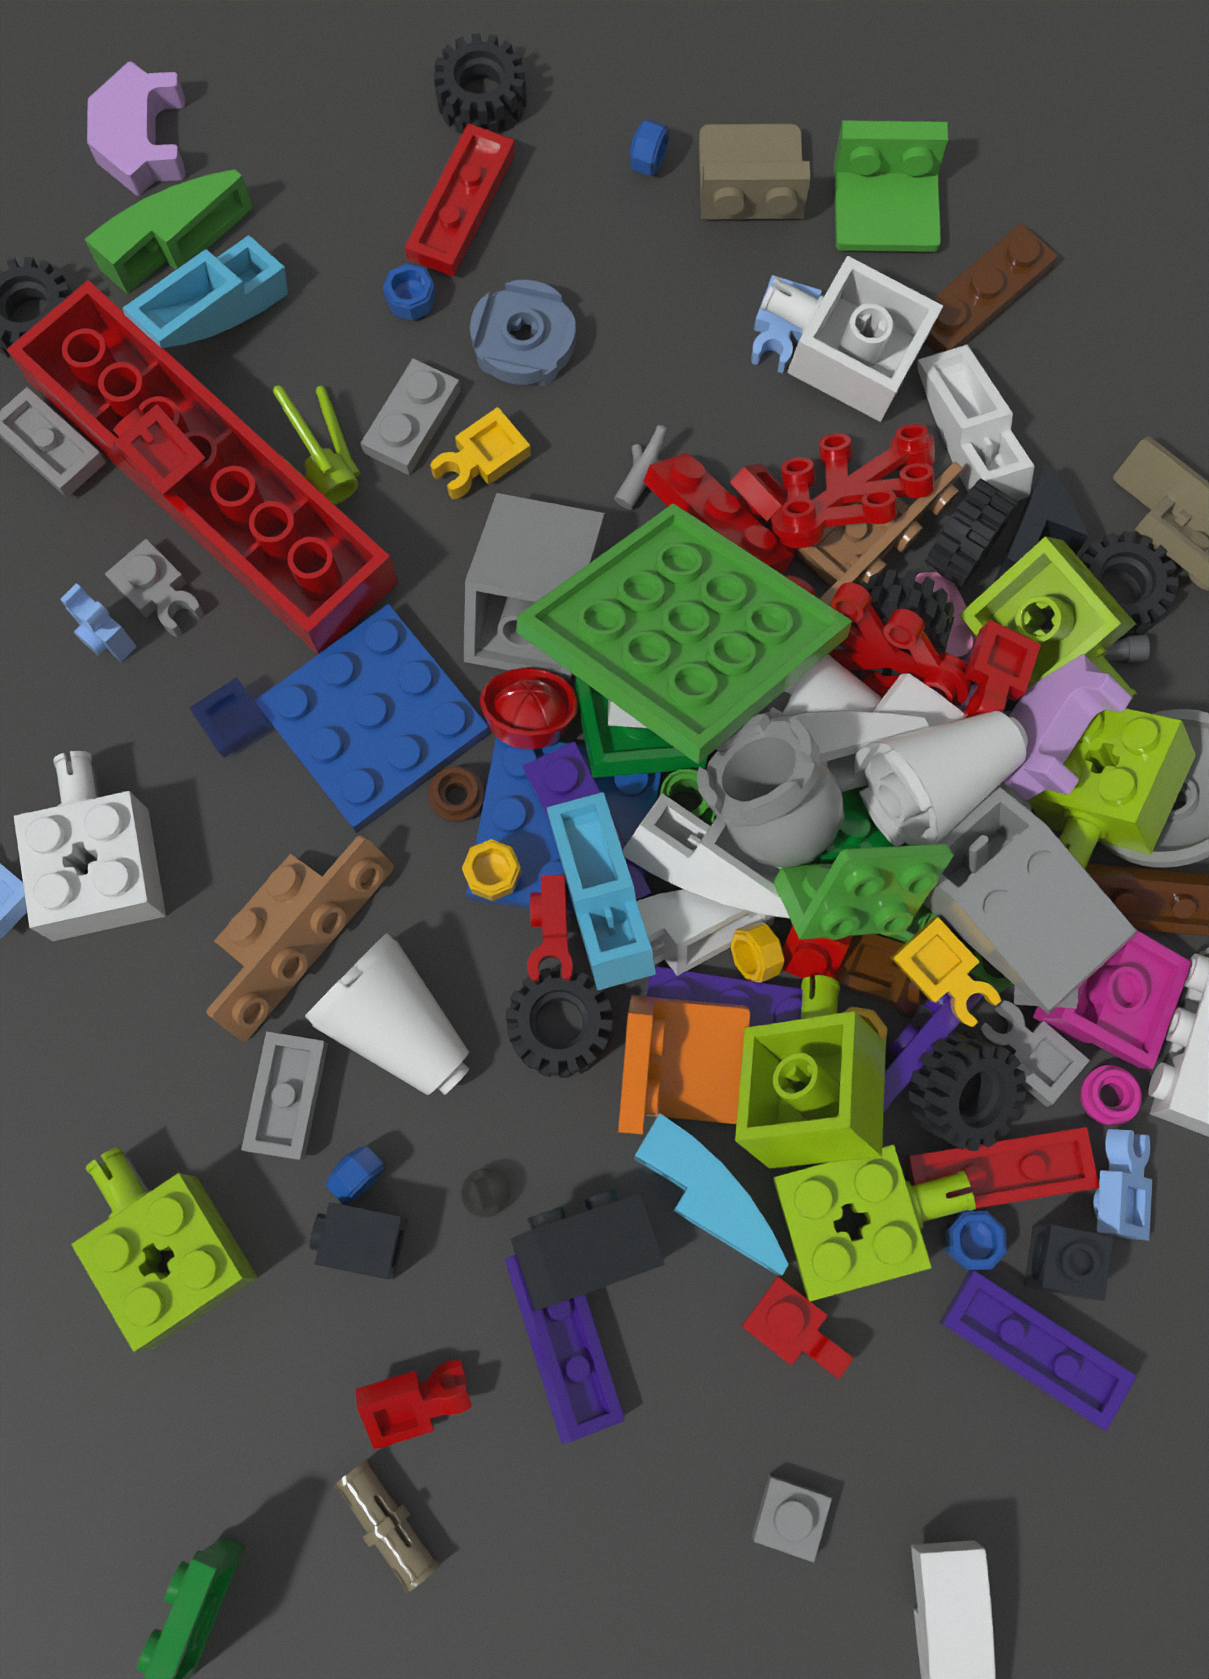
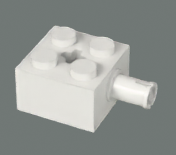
M848 255L825 296L821 295L819 299H816L783 282L781 278L776 277L761 305L762 310L769 311L803 329L787 373L879 422L882 421L943 308V305Z
M70 751L72 762H67L65 753L55 756L53 761L57 771L61 804L57 807L14 816L29 928L51 941H57L166 917L149 810L130 791L97 798L91 765V753L86 751Z

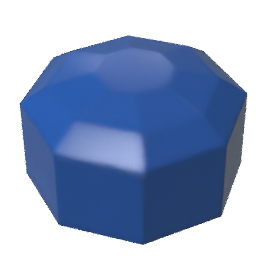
M647 119L638 126L630 145V165L632 170L649 176L658 173L669 142L670 129L668 125Z
M408 263L389 271L382 288L385 301L393 315L411 321L430 313L437 296L435 284L426 268Z
M358 1147L345 1155L335 1165L327 1178L326 1187L342 1204L350 1205L380 1178L386 1170V1164L370 1147Z
M987 1211L960 1212L944 1229L946 1254L963 1270L993 1269L1007 1252L1005 1227Z

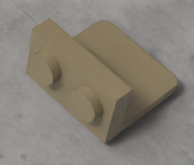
M707 124L700 129L701 219H803L810 184V161H802L801 130L797 125Z

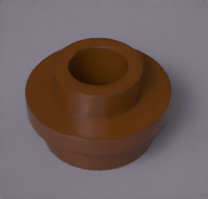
M462 766L445 768L434 776L429 785V803L436 815L445 821L454 823L467 821L477 815L483 806L485 797L484 785L480 777L469 768ZM454 788H462L468 794L462 803L453 804L447 800L448 793Z

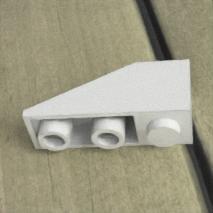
M1209 948L1200 952V954H1194L1190 959L1192 964L1184 986L1189 988L1183 1008H1177L1172 1016L1166 1033V1040L1172 1042L1166 1063L1161 1062L1155 1069L1149 1084L1148 1093L1150 1096L1155 1097L1150 1111L1151 1115L1209 1137Z

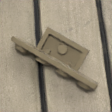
M1147 436L1138 443L1114 474L1113 479L1151 509L1135 528L1142 536L1145 535L1152 539L1148 546L1155 551L1161 545L1167 551L1164 557H1170L1188 571L1190 579L1198 587L1209 591V482L1153 438Z

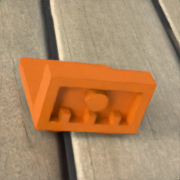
M631 995L627 1020L618 1132L643 1135L645 1115L658 1117L660 1113L667 1118L736 1124L744 1029L749 1027L750 1009L744 1005Z

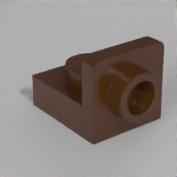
M875 934L852 936L848 950L834 978L839 982L840 988L889 1004L900 1015L911 1019L918 1005H923L928 1000L926 995L890 958L904 943Z

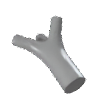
M658 425L656 427L654 435L644 452L641 445L635 444L632 446V469L614 497V500L620 506L632 510L647 486L643 480L649 465L660 462L657 457L667 431L665 426Z

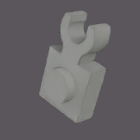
M147 539L142 541L105 573L109 581L145 618L157 609L160 622L175 637L183 634L173 620L177 611L189 609L199 619L204 616L203 609L196 598L186 591H179L187 584L182 574Z
M1004 1000L995 1010L1006 1019L1008 1023L1007 1032L1005 1034L997 1033L991 1026L984 1023L976 1030V1034L1011 1051L1010 1054L1016 1056L1021 1062L1017 1068L1025 1072L1026 1081L1020 1084L1046 1107L1051 1106L1090 1060L1044 1020L1030 1031L1025 1027L1024 1016L1020 1009L1013 1003Z

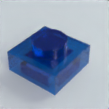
M237 677L189 707L223 758L271 728Z

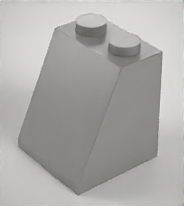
M496 493L465 580L464 662L503 670L528 667L542 669L554 673L571 683L573 673L516 633L517 615L600 556L604 513Z

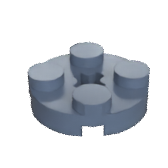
M514 280L505 283V290L495 293L492 297H490V292H488L479 300L471 316L470 335L477 363L483 372L511 384L545 386L556 380L559 371L566 366L572 357L576 344V324L572 310L571 312L569 311V308L563 303L562 295L554 288L538 281ZM522 324L531 325L532 334L535 336L522 341L515 339V336L509 333L511 330L519 331Z

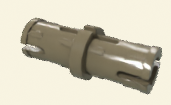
M366 1459L333 1486L336 1491L340 1492L365 1529L366 1533L362 1538L367 1546L370 1548L374 1544L376 1545L407 1594L433 1574L440 1565L437 1561H434L406 1520L410 1512L404 1504L397 1507Z

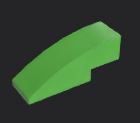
M235 169L198 177L151 195L109 219L84 240L99 269L124 292L129 294L165 261L177 270L199 253L208 249L246 215L253 206L243 176Z

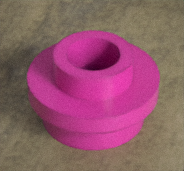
M1106 1065L1092 1070L1086 1075L1080 1087V1100L1085 1112L1093 1120L1103 1125L1114 1126L1126 1123L1137 1114L1141 1106L1142 1094L1137 1080L1130 1072L1118 1066ZM1104 1085L1112 1087L1117 1093L1118 1100L1114 1107L1107 1106L1101 1100L1100 1091Z

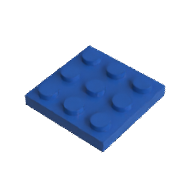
M389 604L254 700L263 715L356 833L490 734L489 726Z
M496 737L475 846L490 839L511 846L520 864L522 873L514 892L507 896L490 901L472 894L468 885L466 891L467 899L530 909V892H541V876L564 875L552 827L524 773L523 765L569 743L556 742L545 748L528 750L512 747L501 742ZM577 745L591 773L586 746ZM661 772L593 778L600 792H604L608 808L626 844L657 801ZM638 865V867H639V869H640V871H641V873H642V875H643V877H644V875H645V869L642 868V867H640V866ZM567 885L568 916L576 917Z

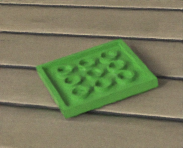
M673 503L517 615L516 633L692 761L699 764L753 716L758 714L848 637L852 620Z

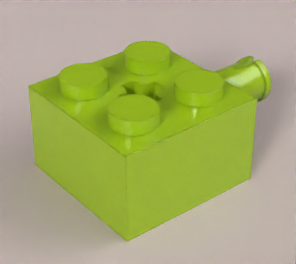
M1045 536L959 614L976 636L979 629L989 620H992L1041 644L1028 687L1084 654L1099 670L1113 677L1132 696V699L1137 695L1135 690L1127 685L1104 658L1107 653L1106 649L1136 625V623L1061 539ZM1043 609H1051L1055 613L1051 619L1054 625L1051 630L1041 629L1040 627L1046 620L1042 613Z
M1125 709L1122 712L1104 710L1093 717L1063 763L1079 779L1070 794H1063L1044 790L1028 799V802L1037 817L1050 829L1061 831L1059 840L1084 870L1097 841L1151 855L1196 754L1182 720Z
M815 975V988H813V979L810 976L802 980L801 1019L744 1029L735 1141L768 1168L882 1157L886 1042L856 1011L837 1014L840 984L836 979L829 976Z
M894 1144L882 1148V1157L828 1162L773 1178L805 1294L809 1301L931 1269L920 1232L923 1229V1222L976 1209L973 1193L946 1198V1193L970 1187L968 1178L963 1170L953 1175L911 1186L910 1182L904 1179ZM845 1204L850 1205L853 1213H863L866 1224L858 1227L859 1238L852 1241L847 1232H836L834 1228V1220L842 1217L843 1211L841 1206Z
M116 1147L101 1154L104 1161L99 1163L98 1159H94L85 1168L93 1177L113 1212L109 1215L107 1221L71 1245L133 1352L156 1348L258 1277L197 1176L178 1173L155 1189L145 1192L124 1157L121 1147ZM162 1250H171L174 1253L175 1257L167 1263L170 1272L159 1271L158 1264L162 1260Z

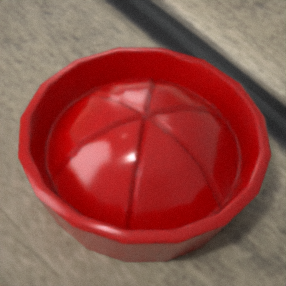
M529 667L510 669L494 676L483 687L479 700L491 732L501 742L515 748L528 750L545 748L558 742L575 718L579 704L575 689L564 678L547 670Z

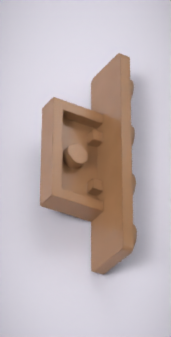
M955 461L934 482V491L928 496L918 498L910 507L897 497V516L888 523L871 524L867 522L826 527L824 529V536L818 543L810 547L799 548L797 556L831 586L820 600L831 607V601L843 583L851 582L861 585L864 581L868 584L870 576L876 573L881 575L887 567V564L882 559L894 547L901 553L905 551L924 529L919 522L929 511L933 512L936 516L940 515L958 495L959 490L954 484L964 468ZM862 502L845 503L841 506L862 505Z
M358 835L323 876L290 853L214 940L215 943L244 967L209 1006L207 1015L240 1041H247L394 870V864L363 835Z

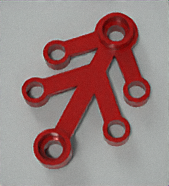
M908 424L900 427L895 432V437L891 440L890 449L849 476L847 463L852 459L851 438L842 433L824 436L819 441V453L821 463L826 465L827 490L812 500L809 498L808 488L812 487L815 483L813 461L804 457L785 461L781 465L783 487L788 490V501L771 518L772 529L779 536L780 542L790 548H806L815 545L823 538L826 527L867 522L871 524L888 523L897 516V497L922 498L930 495L935 489L934 469L932 467L935 462L934 437L928 433V428L921 424ZM895 469L900 471V478L880 480ZM862 502V505L841 506L845 503Z
M785 576L817 597L814 589L804 580L794 576ZM851 582L843 583L839 587L830 605L833 609L852 620V622H855L858 628L851 625L848 637L841 642L851 649L832 650L828 655L848 671L891 668L901 674L909 673L938 692L954 706L965 702L971 691L970 680L964 676L967 665L953 655L937 653L924 632L925 625L919 615L910 610L898 609L892 613L886 626H884L871 605L872 599L869 592L864 587ZM899 648L909 649L912 656L899 650ZM867 672L862 676L861 681L883 698L900 675L884 677L879 673Z

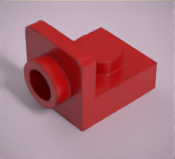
M157 404L146 414L139 407L134 409L113 429L119 436L113 443L112 450L119 458L124 456L161 497L167 494L206 458Z

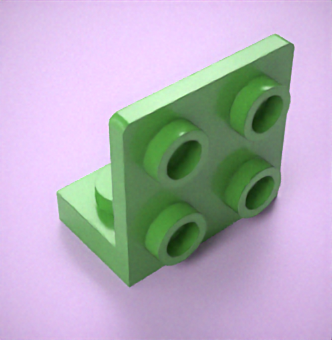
M842 120L834 158L835 243L837 250L936 252L939 249L941 238L938 172L948 142V122Z
M948 844L845 849L839 853L833 864L781 867L774 880V885L799 939L826 937L831 940H837L851 935L877 933L886 936L894 935L905 931L911 924L913 917L930 891L936 886L940 876L953 858V853Z

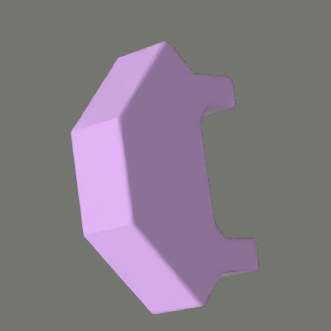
M128 62L88 98L87 143L98 165L136 196L144 193L154 182L185 179V166L175 144L156 145L157 114L165 109H181L185 107V95L176 72L146 73L133 62Z
M1084 654L1028 687L1026 693L1022 695L1008 716L1018 720L1027 734L1026 759L1003 783L1023 801L1034 797L1044 790L1070 794L1079 779L1063 763L1096 714L1104 710L1122 712L1131 701L1132 696L1108 673H1103Z

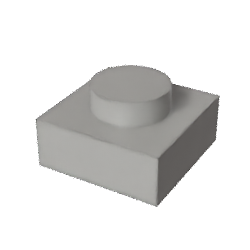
M769 1474L751 1537L753 1542L815 1562L832 1498L828 1494Z

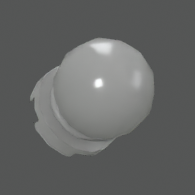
M767 714L753 716L745 725L716 748L717 752L709 761L706 770L699 767L697 779L700 794L719 820L726 822L730 836L737 846L760 864L786 868L813 862L834 841L844 821L843 795L839 780L821 761L817 743L808 729L797 718L791 717V721L788 722L771 721Z

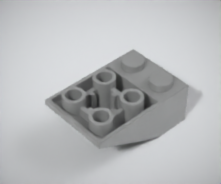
M1001 787L994 791L937 843L948 844L953 853V858L923 904L1047 1014H1050L1136 935V929L1050 828Z

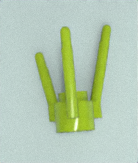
M280 385L275 386L273 392L311 454L304 463L306 473L305 476H302L334 505L348 499L358 488L359 483L356 478L361 473L351 459L325 387L318 386L316 394L336 450L335 454L329 448L322 449L284 388Z

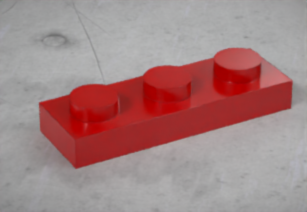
M467 124L404 247L407 260L452 277L455 276L516 154L515 140L475 125Z
M689 453L649 465L643 482L668 507L674 503L780 574L787 571L794 555Z
M1087 1127L1000 1140L990 1147L980 1144L979 1151H970L964 1147L963 1150L952 1148L905 1156L911 1186L953 1175L963 1170L968 1178L970 1187L946 1193V1198L973 1193L976 1208L1099 1188Z

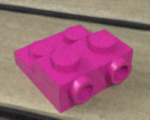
M1136 930V935L1078 987L1077 1008L1056 1007L1050 1014H1047L1041 1007L1037 1006L1033 1018L1040 1022L1044 1020L1053 1029L1078 1043H1093L1137 1068L1154 1069L1192 962Z

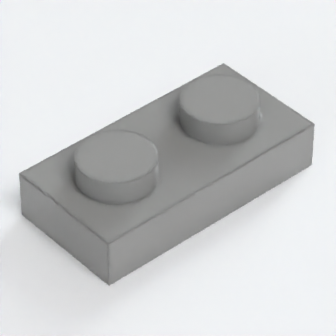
M412 358L361 441L363 453L410 476L461 391L459 380Z
M28 387L0 410V437L66 498L106 463L101 453Z
M266 1031L242 1143V1151L305 1161L328 1043L322 1040Z

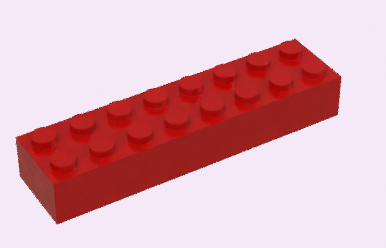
M89 280L6 349L28 383L317 655L339 640L398 584L389 554L166 350L160 348ZM157 404L206 457L200 465L163 497L152 488L124 456L119 458L112 450L114 441L119 437L114 432V427L138 407L146 414Z

